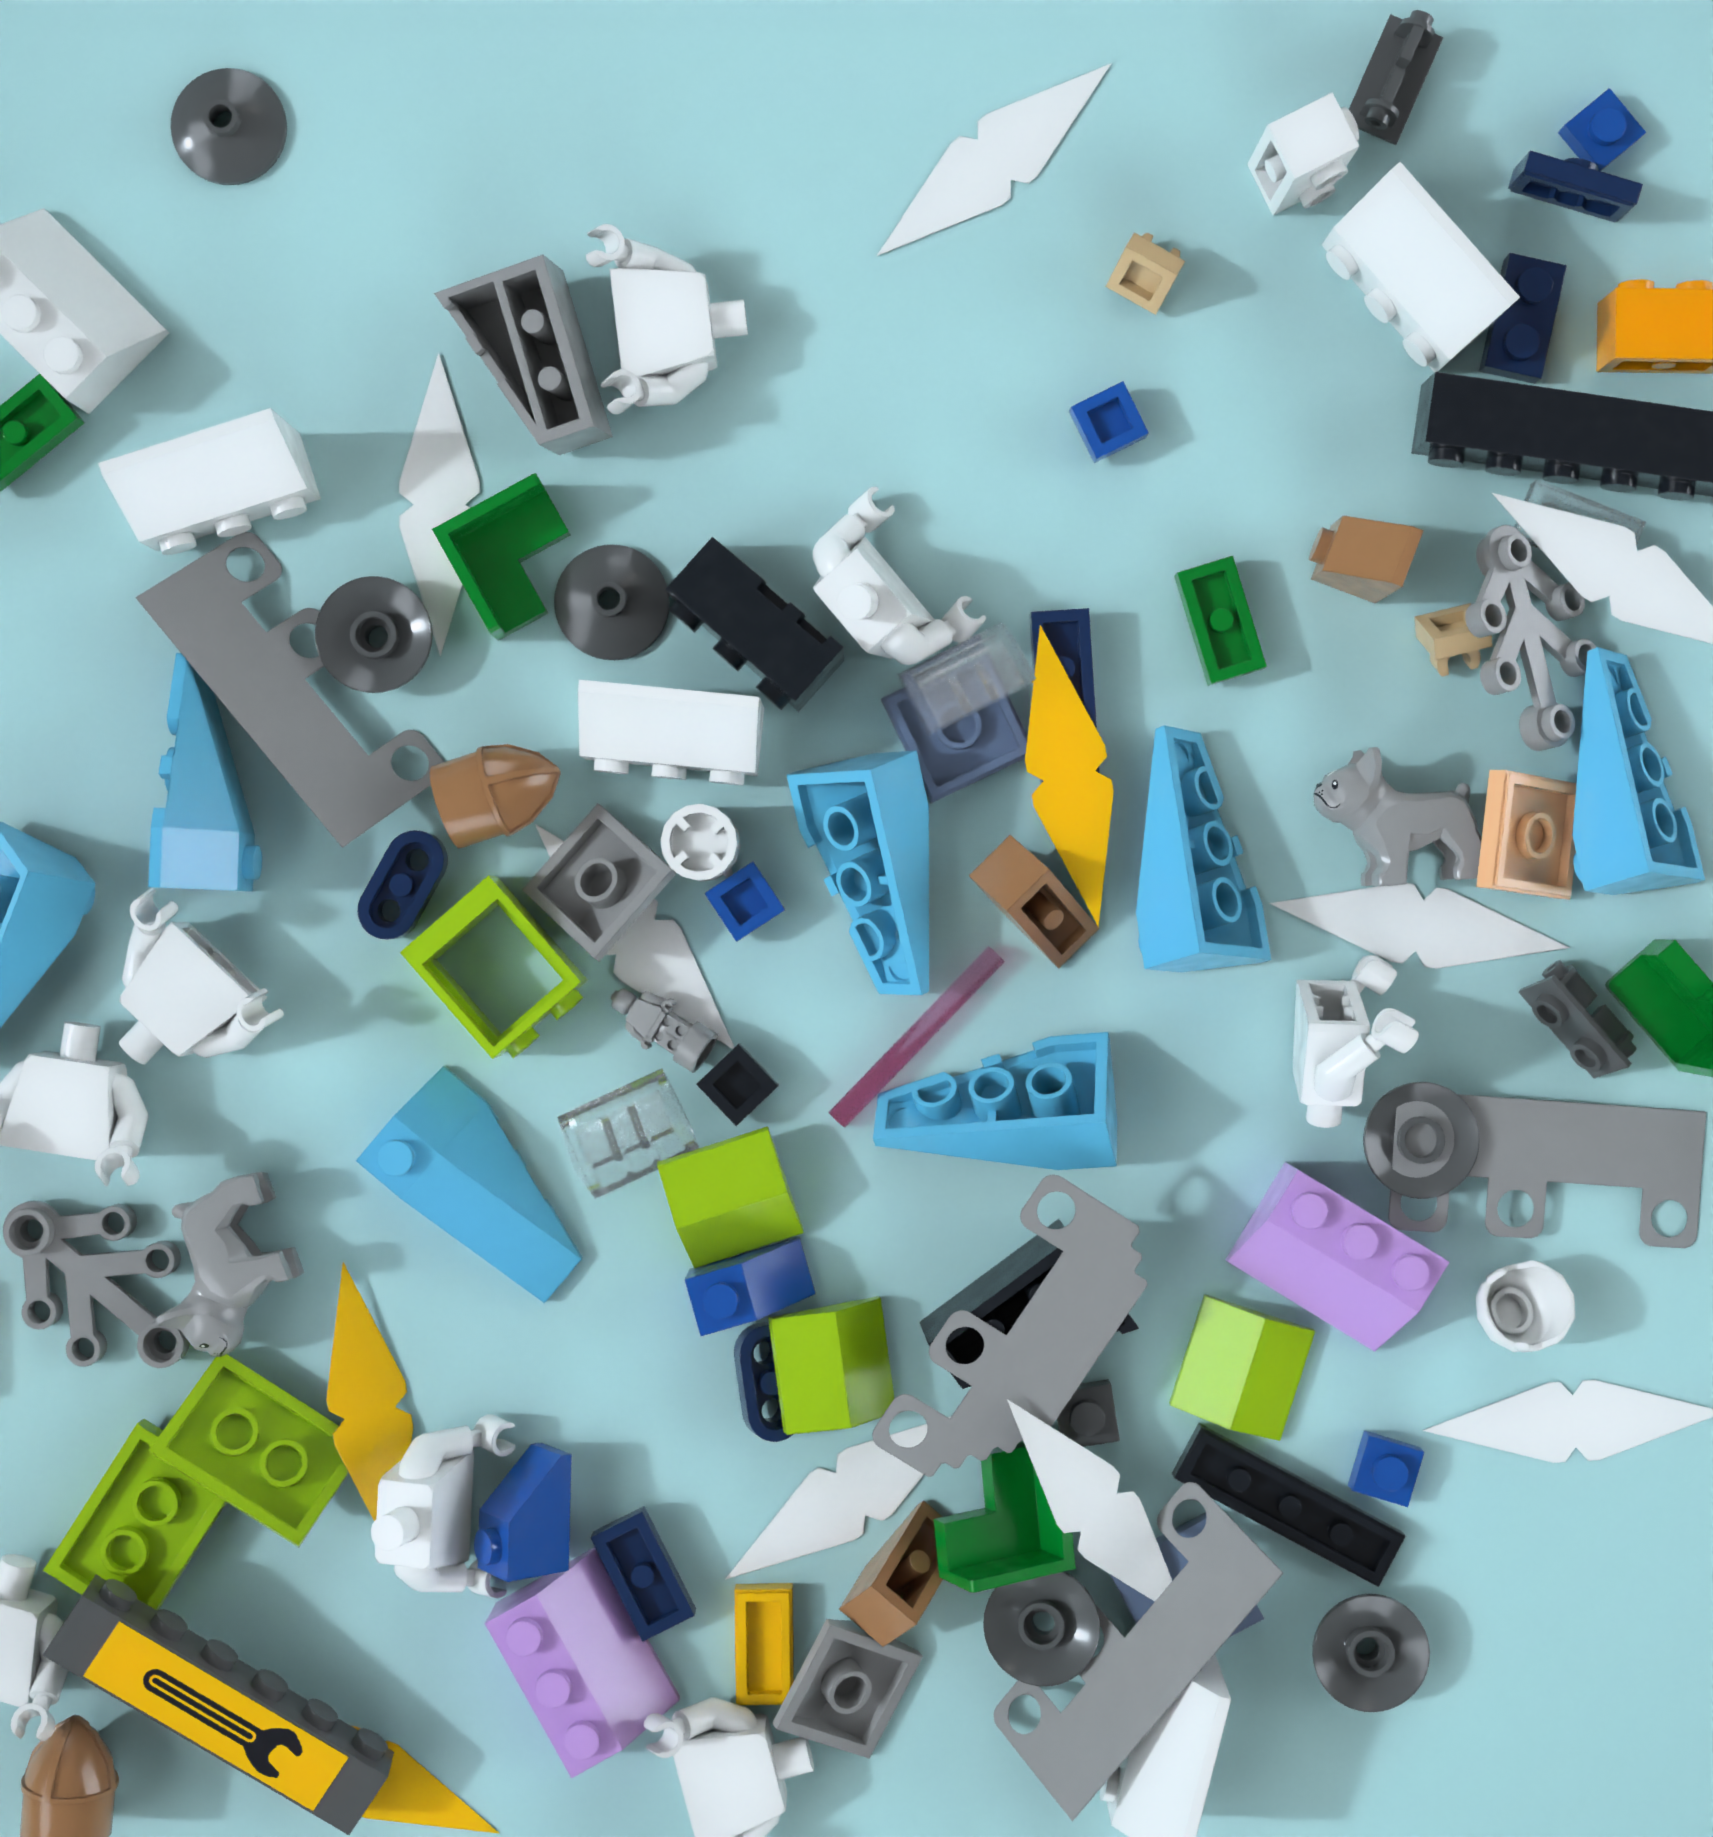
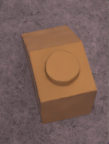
M1342 516L1331 525L1330 529L1322 527L1314 541L1309 560L1317 564L1311 580L1372 603H1377L1403 587L1424 530L1408 525Z
M1011 835L969 875L995 906L1058 969L1100 929L1051 870Z
M924 1500L914 1508L868 1562L839 1608L841 1612L882 1647L917 1625L943 1580L939 1578L934 1519L943 1516Z

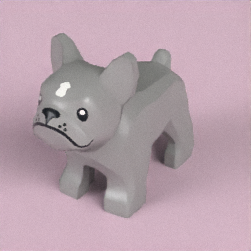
M1372 747L1365 754L1361 750L1353 751V757L1348 765L1324 776L1322 782L1316 785L1313 793L1316 810L1332 822L1342 823L1352 830L1356 843L1364 852L1367 865L1365 871L1361 874V886L1407 884L1409 852L1418 850L1430 843H1433L1442 852L1444 857L1443 864L1439 870L1441 880L1477 878L1482 837L1478 832L1476 819L1469 806L1470 787L1468 784L1461 783L1455 791L1404 793L1396 791L1382 776V760L1379 748Z
M257 1172L224 1180L212 1192L194 1202L175 1205L172 1209V1215L175 1218L182 1219L181 1230L194 1267L195 1283L191 1292L180 1304L167 1310L155 1318L158 1326H168L180 1330L194 1349L206 1351L212 1357H222L232 1352L241 1343L244 1332L243 1321L247 1309L262 1294L270 1281L284 1282L304 1273L295 1247L278 1251L260 1252L255 1242L238 1225L249 1206L264 1204L276 1198L268 1173Z

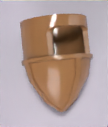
M510 744L479 747L476 752L431 766L429 772L431 788L439 815L450 839L458 849L501 835L511 836L531 824L553 798L561 775L559 767L539 752Z
M72 1715L56 1724L52 1736L45 1741H40L32 1751L25 1774L21 1779L23 1800L20 1837H109L112 1833L115 1791L119 1785V1776L114 1769L111 1751L97 1730L90 1726L89 1722L80 1715Z

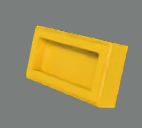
M793 1583L735 1584L736 1704L782 1705L794 1682Z

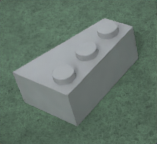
M542 254L434 293L444 309L449 311L467 337L465 339L473 351L481 357L497 380L498 387L540 446L558 455H562L613 437L564 271Z

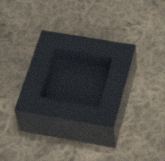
M740 1043L696 1084L735 1126L779 1086Z

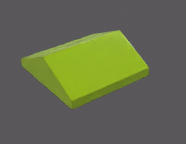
M768 1126L657 1162L676 1230L694 1269L804 1233Z
M1204 1294L1169 1401L1170 1406L1229 1430L1280 1441L1315 1335V1330Z
M876 1296L768 1317L783 1432L786 1435L848 1429L883 1416L895 1398L881 1297Z

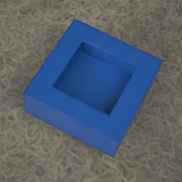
M1610 88L1568 121L1558 132L1578 158L1595 163L1598 166V171L1606 168L1646 133Z
M1124 381L1071 406L1069 410L1094 463L1145 439L1149 434Z
M754 861L704 893L736 942L785 911V908Z
M1364 1430L1348 1486L1352 1491L1408 1507L1424 1451L1418 1446Z

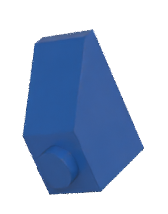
M800 1237L722 1259L695 1269L690 1268L684 1279L700 1336L759 1320L816 1294Z
M534 1443L528 1447L479 1509V1530L474 1538V1551L478 1560V1569L506 1582L569 1571L571 1453L544 1443Z

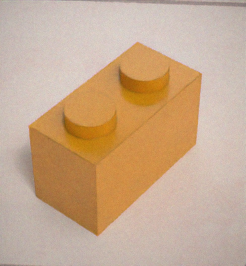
M1645 279L1619 283L1618 287L1597 303L1596 372L1712 374L1713 283L1706 280H1693L1679 283L1676 285V288H1654V281Z

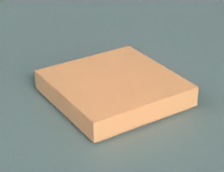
M1489 770L1476 887L1570 900L1574 875L1573 858L1576 853L1572 833L1577 783L1509 770Z

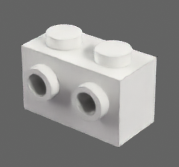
M1333 92L1268 124L1247 164L1273 216L1299 202L1302 203L1304 208H1309L1322 202L1336 191L1335 183L1348 173L1346 166L1359 148L1357 142L1359 140V130L1350 110L1346 107L1340 108Z

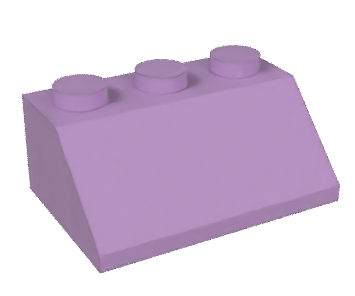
M1286 1162L1225 1259L1238 1269L1373 1351L1381 1347L1419 1313L1449 1264V1261Z
M595 1547L569 1561V1571L544 1575L496 1602L485 1622L488 1631L571 1778L623 1750L646 1730L644 1721L647 1716L653 1713L663 1715L680 1699V1695L649 1640L647 1639L642 1642Z

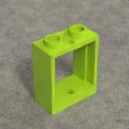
M488 875L400 952L492 1059L502 1056L506 1051L512 1058L523 1052L540 1036L534 1027L550 1013L556 1020H559L584 998L578 989L588 981L498 876ZM498 906L563 979L502 1034L437 960Z

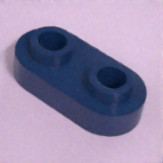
M413 830L398 835L390 843L358 903L359 921L370 935L379 939H398L406 936L415 928L443 878L448 865L446 848L436 836L427 832ZM418 849L424 850L429 859L428 865L421 871H416L410 864L412 853ZM390 899L395 900L400 906V915L392 922L385 919L382 913L383 905Z
M755 1323L741 1332L734 1346V1361L742 1416L746 1426L752 1433L766 1441L779 1442L788 1439L793 1434L786 1435L783 1432L769 1323ZM766 1341L770 1348L769 1354L766 1359L757 1362L754 1358V1349L760 1342ZM770 1399H776L778 1404L777 1412L770 1418H764L762 1415L764 1403Z

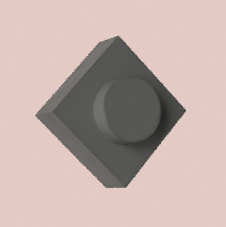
M1109 1379L1081 1383L1057 1418L1058 1431L1082 1447L1120 1441L1112 1387Z

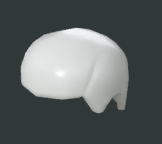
M1527 1261L1499 1268L1486 1276V1281L1480 1284L1476 1295L1477 1319L1491 1341L1512 1352L1539 1351L1557 1344L1565 1337L1575 1320V1299L1572 1290L1562 1274L1542 1262Z

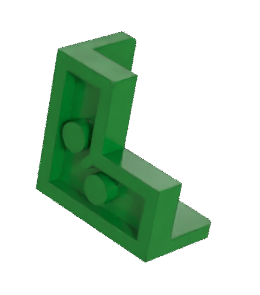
M536 473L432 529L486 628L498 641L548 614L521 562L571 536Z
M1654 939L1606 982L1605 987L1678 1071L1713 1077V982L1676 940Z
M1024 1441L1019 1442L1012 1453H1007L999 1447L994 1448L988 1458L981 1461L985 1508L934 1519L939 1578L968 1592H980L1076 1569L1073 1533H1063L1057 1526Z

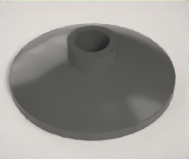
M222 68L198 76L180 93L171 115V136L179 157L196 175L215 184L240 185L259 178L276 163L286 142L287 120L278 96L261 78L240 69ZM225 111L232 113V119L227 126L222 128L214 126V120L219 114Z
M621 545L597 546L579 554L562 572L554 595L555 615L565 637L583 653L603 660L627 659L646 650L662 633L668 619L670 606L669 594L666 591L667 585L658 567L641 552ZM609 589L616 590L620 594V602L612 610L603 609L599 604L600 595Z
M361 577L343 584L327 598L321 607L316 621L315 642L323 665L340 683L361 692L384 693L407 684L425 665L432 646V624L428 611L420 598L405 585L385 577ZM383 627L388 633L387 642L382 647L374 648L369 642V635L375 628Z
M1412 1082L1390 1090L1374 1105L1364 1127L1363 1148L1371 1171L1387 1188L1410 1198H1434L1450 1192L1469 1175L1479 1152V1129L1470 1107L1458 1094L1434 1083ZM1412 1101L1427 1102L1441 1109L1450 1120L1454 1131V1147L1449 1160L1437 1172L1419 1178L1404 1176L1392 1169L1396 1108ZM1422 1116L1413 1117L1405 1121L1400 1127L1397 1134V1146L1400 1153L1409 1161L1426 1164L1436 1160L1441 1155L1445 1146V1135L1443 1129L1436 1121ZM1419 1123L1428 1124L1436 1134V1145L1433 1151L1423 1157L1413 1156L1407 1150L1405 1144L1408 1130Z
M1067 1572L997 1587L992 1592L984 1612V1636L994 1660L1010 1676L1029 1685L1055 1686L1073 1679L1087 1667L1098 1646L1100 1619L1095 1602L1088 1590ZM1038 1612L1049 1613L1054 1619V1627L1049 1631L1038 1629L1033 1621L1034 1615Z
M1361 1594L1339 1602L1323 1617L1314 1635L1312 1658L1321 1684L1335 1700L1354 1710L1381 1712L1401 1705L1419 1689L1429 1667L1430 1648L1421 1622L1404 1604L1384 1595ZM1373 1638L1375 1639V1647L1372 1652L1368 1654L1357 1652V1645L1362 1639Z

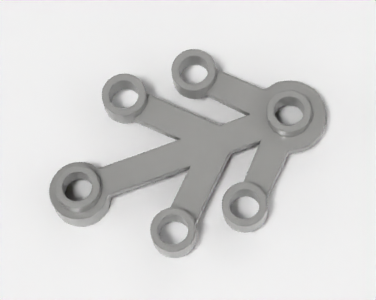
M1502 525L1490 530L1486 537L1478 544L1476 559L1485 579L1475 603L1467 608L1465 619L1469 631L1478 638L1500 632L1490 660L1486 661L1480 670L1481 683L1489 694L1499 695L1516 690L1519 687L1521 671L1516 658L1520 651L1533 705L1525 708L1520 716V734L1530 749L1544 751L1566 743L1568 738L1574 733L1575 719L1567 706L1556 703L1543 647L1560 662L1561 668L1568 676L1577 677L1586 674L1587 651L1596 648V646L1588 639H1580L1573 642L1531 604L1528 590L1545 603L1548 614L1554 620L1563 621L1582 614L1585 607V598L1577 592L1570 582L1562 585L1556 584L1531 561V546L1523 534L1513 526ZM1504 593L1509 607L1507 616L1503 605L1500 603Z
M28 1201L14 1207L8 1213L3 1224V1237L6 1245L14 1254L23 1258L26 1301L22 1306L24 1322L33 1329H45L58 1322L63 1314L61 1299L56 1294L50 1292V1261L65 1273L71 1336L66 1345V1354L73 1364L81 1367L92 1365L100 1360L107 1350L105 1336L96 1330L93 1298L139 1335L137 1350L139 1356L146 1364L155 1368H166L182 1359L190 1346V1342L178 1329L168 1326H158L155 1320L157 1317L109 1277L143 1273L153 1278L165 1277L174 1272L180 1264L181 1255L177 1246L169 1241H158L143 1250L83 1255L65 1239L98 1234L110 1241H117L127 1237L134 1231L137 1224V1217L133 1209L125 1204H114L98 1213L60 1216L51 1205L45 1202ZM112 1212H117L124 1219L125 1224L121 1232H115L109 1226L108 1218ZM31 1219L39 1221L43 1227V1235L40 1239H35L28 1233L27 1227ZM156 1249L162 1250L168 1255L169 1264L166 1269H160L154 1265L152 1255ZM37 1301H43L49 1306L50 1316L48 1320H42L36 1315L35 1304ZM162 1331H169L175 1336L176 1346L174 1350L165 1349L160 1344L159 1336ZM81 1338H87L94 1344L95 1350L92 1357L84 1356L80 1352L79 1341Z

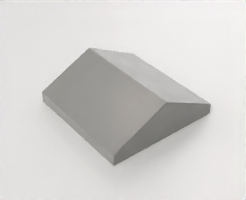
M597 803L522 891L594 959L600 962L676 875V872L628 828Z
M826 1619L772 1724L777 1730L870 1759L923 1656L919 1651L896 1639L882 1647L853 1621Z

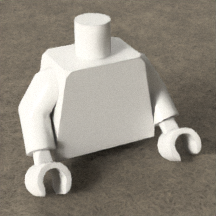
M602 224L589 231L587 235L591 238L600 239L606 247V253L594 250L586 254V260L593 267H602L614 260L616 266L619 267L610 269L621 369L614 371L601 383V387L613 386L621 392L623 397L616 398L608 404V411L612 414H620L633 403L638 407L675 405L706 380L708 371L717 368L714 339L748 335L744 299L710 303L706 276L703 273L696 272L692 264L657 247L628 238L624 239L622 233L615 226Z
M871 487L850 505L848 514L843 516L815 544L813 560L821 576L813 589L867 653L889 659L894 658L901 664L912 665L950 645L952 640L958 643L967 642L985 622L986 616L983 615L979 619H973L965 614L964 610L972 602V599L968 596L960 597L941 620L934 619L868 539L864 537L865 533L874 531L891 517L895 511L893 505L884 512L879 510L872 501V495L879 489L878 487Z
M150 888L130 905V915L134 921V927L130 936L122 981L126 988L121 994L119 1001L138 1022L119 1041L120 1047L132 1059L144 1065L163 1045L178 1057L195 1053L209 1058L244 1049L264 1027L281 1019L284 1015L283 1010L279 1008L272 1013H268L262 1004L267 998L265 994L268 993V990L266 988L260 990L189 922H171L166 927L165 922L178 912V905L170 901L159 910L153 902V895L156 890Z
M1376 955L1364 956L1358 962L1350 981L1342 979L1341 981L1297 980L1293 1075L1300 1103L1307 1105L1306 1120L1314 1126L1324 1128L1338 1126L1341 1124L1343 1106L1355 1107L1361 1104L1365 1069L1381 1057L1379 1050L1384 1045L1400 1053H1406L1418 1040V1031L1411 1028L1415 1024V1019L1392 1008H1386L1379 1012L1372 1025L1370 1034V1023L1360 993L1366 986L1375 993L1382 995L1389 989L1397 976L1393 966Z
M65 1022L60 1053L44 1051L29 1054L24 1061L18 1062L0 1082V1146L96 1160L95 1171L105 1186L110 1184L112 1172L119 1167H123L121 1172L122 1179L127 1186L137 1183L140 1175L136 1164L131 1158L137 1156L140 1151L149 1117L147 1109L134 1080L127 1076V1068L124 1063L96 1059L101 1026L80 1022Z
M486 1414L477 1421L474 1430H470L465 1425L424 1433L417 1436L411 1442L402 1460L386 1472L378 1484L377 1519L371 1528V1537L375 1544V1558L378 1563L394 1565L396 1576L413 1590L419 1592H463L465 1586H468L473 1593L492 1598H501L507 1594V1590L490 1587L491 1574L478 1569V1560L474 1561L469 1568H466L464 1562L469 1560L474 1468L473 1448L481 1447L500 1457L511 1454L515 1450V1444L504 1439H497L502 1430L513 1428L515 1424L496 1415Z
M6 1554L0 1560V1702L19 1707L11 1719V1729L20 1739L25 1734L28 1721L35 1716H41V1724L37 1730L36 1738L40 1741H45L55 1731L54 1717L48 1711L50 1705L56 1704L59 1700L68 1670L44 1657L43 1653L61 1628L63 1620L57 1616L58 1602L53 1595L30 1589L37 1565L36 1561L19 1554Z
M711 1697L678 1710L673 1714L672 1720L659 1713H653L647 1716L644 1721V1727L651 1732H659L664 1729L661 1739L655 1743H649L646 1749L661 1758L674 1757L695 1837H766L778 1824L780 1815L786 1811L787 1788L785 1779L814 1771L813 1757L808 1739L798 1737L775 1743L767 1715L762 1713L753 1714L747 1707L719 1698Z

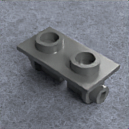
M1414 10L1409 18L1404 19L1390 14L1349 107L1358 129L1394 145L1397 144L1443 40L1442 36L1435 34L1432 28L1434 19L1429 13Z
M1558 960L1543 971L1542 976L1545 979L1520 989L1519 994L1532 1007L1536 1018L1552 1030L1570 1051V1055L1575 1063L1585 1069L1593 1079L1628 1068L1632 1064L1627 1058L1637 1049L1631 1042L1634 1035L1625 1028L1606 1005L1598 1007L1592 1015L1588 1013L1586 1008L1598 995L1578 974L1573 965L1566 967L1561 960Z

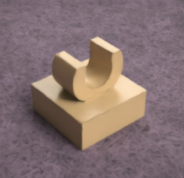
M1134 232L1105 287L1156 315L1185 261L1180 258V250L1173 248L1168 252L1151 242L1153 235L1145 233L1140 236Z
M1471 603L1414 617L1416 638L1430 653V662L1442 677L1449 675L1448 660L1450 657L1462 654L1463 661L1472 670L1478 668L1481 655L1479 650L1492 647V635L1478 638L1467 627L1465 615Z

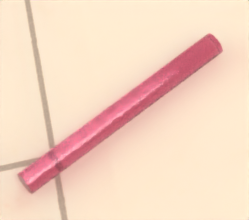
M988 946L829 1111V1114L845 1128L1005 961Z

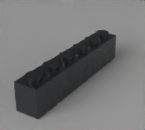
M1441 372L1433 373L1421 385L1411 454L1428 456V463L1431 465L1453 468L1461 467L1464 461L1486 464L1485 471L1495 475H1519L1522 469L1543 472V480L1558 484L1577 483L1579 478L1599 480L1601 481L1600 488L1614 492H1632L1636 490L1637 486L1658 489L1657 496L1669 500H1691L1694 498V494L1713 497V411Z

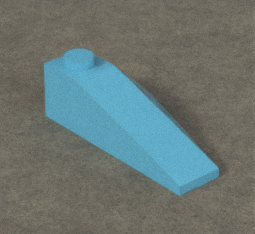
M1599 647L1587 651L1572 833L1576 850L1573 858L1576 875L1583 883L1586 892L1609 895L1705 881L1693 825L1686 807L1674 810L1664 784V778L1672 775L1666 756L1660 758L1656 749L1649 744L1645 732L1651 727L1652 720L1627 655Z
M176 653L167 711L168 728L172 735H176L175 746L170 747L166 755H161L158 774L165 780L168 794L166 808H153L150 831L148 887L253 892V880H258L262 871V851L259 845H255L254 829L215 694L181 653Z
M1166 725L1155 729L1136 907L1139 930L1138 943L1143 957L1144 969L1182 973L1270 961L1271 954L1263 905L1256 886L1246 888L1235 856L1244 853L1238 835L1230 837L1220 817L1218 809L1222 806L1224 796L1202 735L1199 732Z
M917 750L873 753L787 774L800 833L808 848L816 845L830 873V876L823 880L831 896L840 894L853 920L849 933L878 993L923 995L929 992V805Z
M0 822V1028L76 935L83 915L88 914L93 906L96 884L76 857L4 822Z
M1099 1032L1050 1036L1032 1042L1033 1051L1003 1061L1000 1054L981 1059L983 1067L954 1077L942 1072L878 1093L873 1133L875 1146L1053 1170L1117 1166L1118 1119L1109 1033Z
M443 1066L390 1119L357 1158L356 1162L401 1200L545 1303L583 1257L547 1199H544L525 1168L527 1165L518 1150H514L497 1122L499 1119L489 1103L447 1067Z

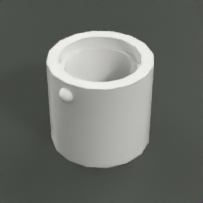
M704 804L688 805L674 812L664 825L660 839L662 855L669 867L682 877L701 882L716 880L723 875L730 877L733 874L731 868L737 862L741 848L739 832L733 821L716 807Z

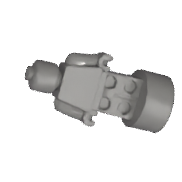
M624 988L619 991L616 990L610 998L612 1000V1008L623 1015L628 1014L625 1019L627 1021L625 1028L634 1038L641 1042L643 1049L651 1048V1042L655 1041L674 1055L673 1061L692 1073L701 1067L717 1041L718 1034L700 1022L695 1024L688 1023L676 1014L671 1013L673 1010L671 1007L677 1004L674 999L666 1000V998L647 991L637 998L636 995Z

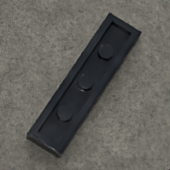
M1200 1423L1196 1426L1172 1472L1173 1477L1184 1484L1187 1482L1198 1484L1212 1499L1377 1587L1380 1586L1406 1537L1401 1530Z

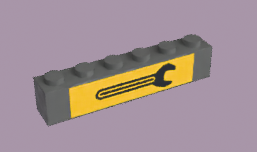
M95 1575L43 1653V1656L347 1835H350L389 1776L394 1752L388 1749L385 1740L377 1733L365 1728L357 1730L338 1719L335 1710L325 1702L318 1699H310L308 1701L288 1689L285 1680L276 1673L266 1669L258 1671L239 1660L237 1653L224 1642L215 1639L207 1641L190 1631L186 1622L177 1614L165 1609L157 1611L138 1600L134 1590L121 1581L115 1579L105 1580Z

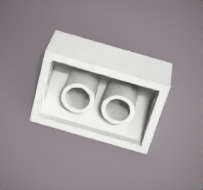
M1401 162L1394 166L1333 227L1322 243V246L1327 251L1326 259L1331 268L1341 278L1345 280L1351 278L1366 295L1364 301L1369 311L1379 321L1383 323L1390 322L1404 338L1403 347L1407 354L1420 366L1426 367L1428 365L1434 373L1441 370L1520 298Z
M43 208L0 224V334L66 400L90 414L169 332L46 209Z
M271 408L98 463L104 480L138 541L155 551L161 550L163 555H173L191 550L197 546L195 539L217 533L218 537L242 534L252 528L251 521L272 515L275 520L298 516L307 511V503L321 499L300 433Z
M579 680V756L586 760L594 761L593 771L628 774L629 764L652 766V777L686 780L687 770L710 772L709 782L729 785H744L745 775L758 776L764 706L760 697Z
M1216 1654L1213 1655L1100 1789V1800L1107 1801L1111 1826L1128 1837L1197 1836L1231 1703V1697Z

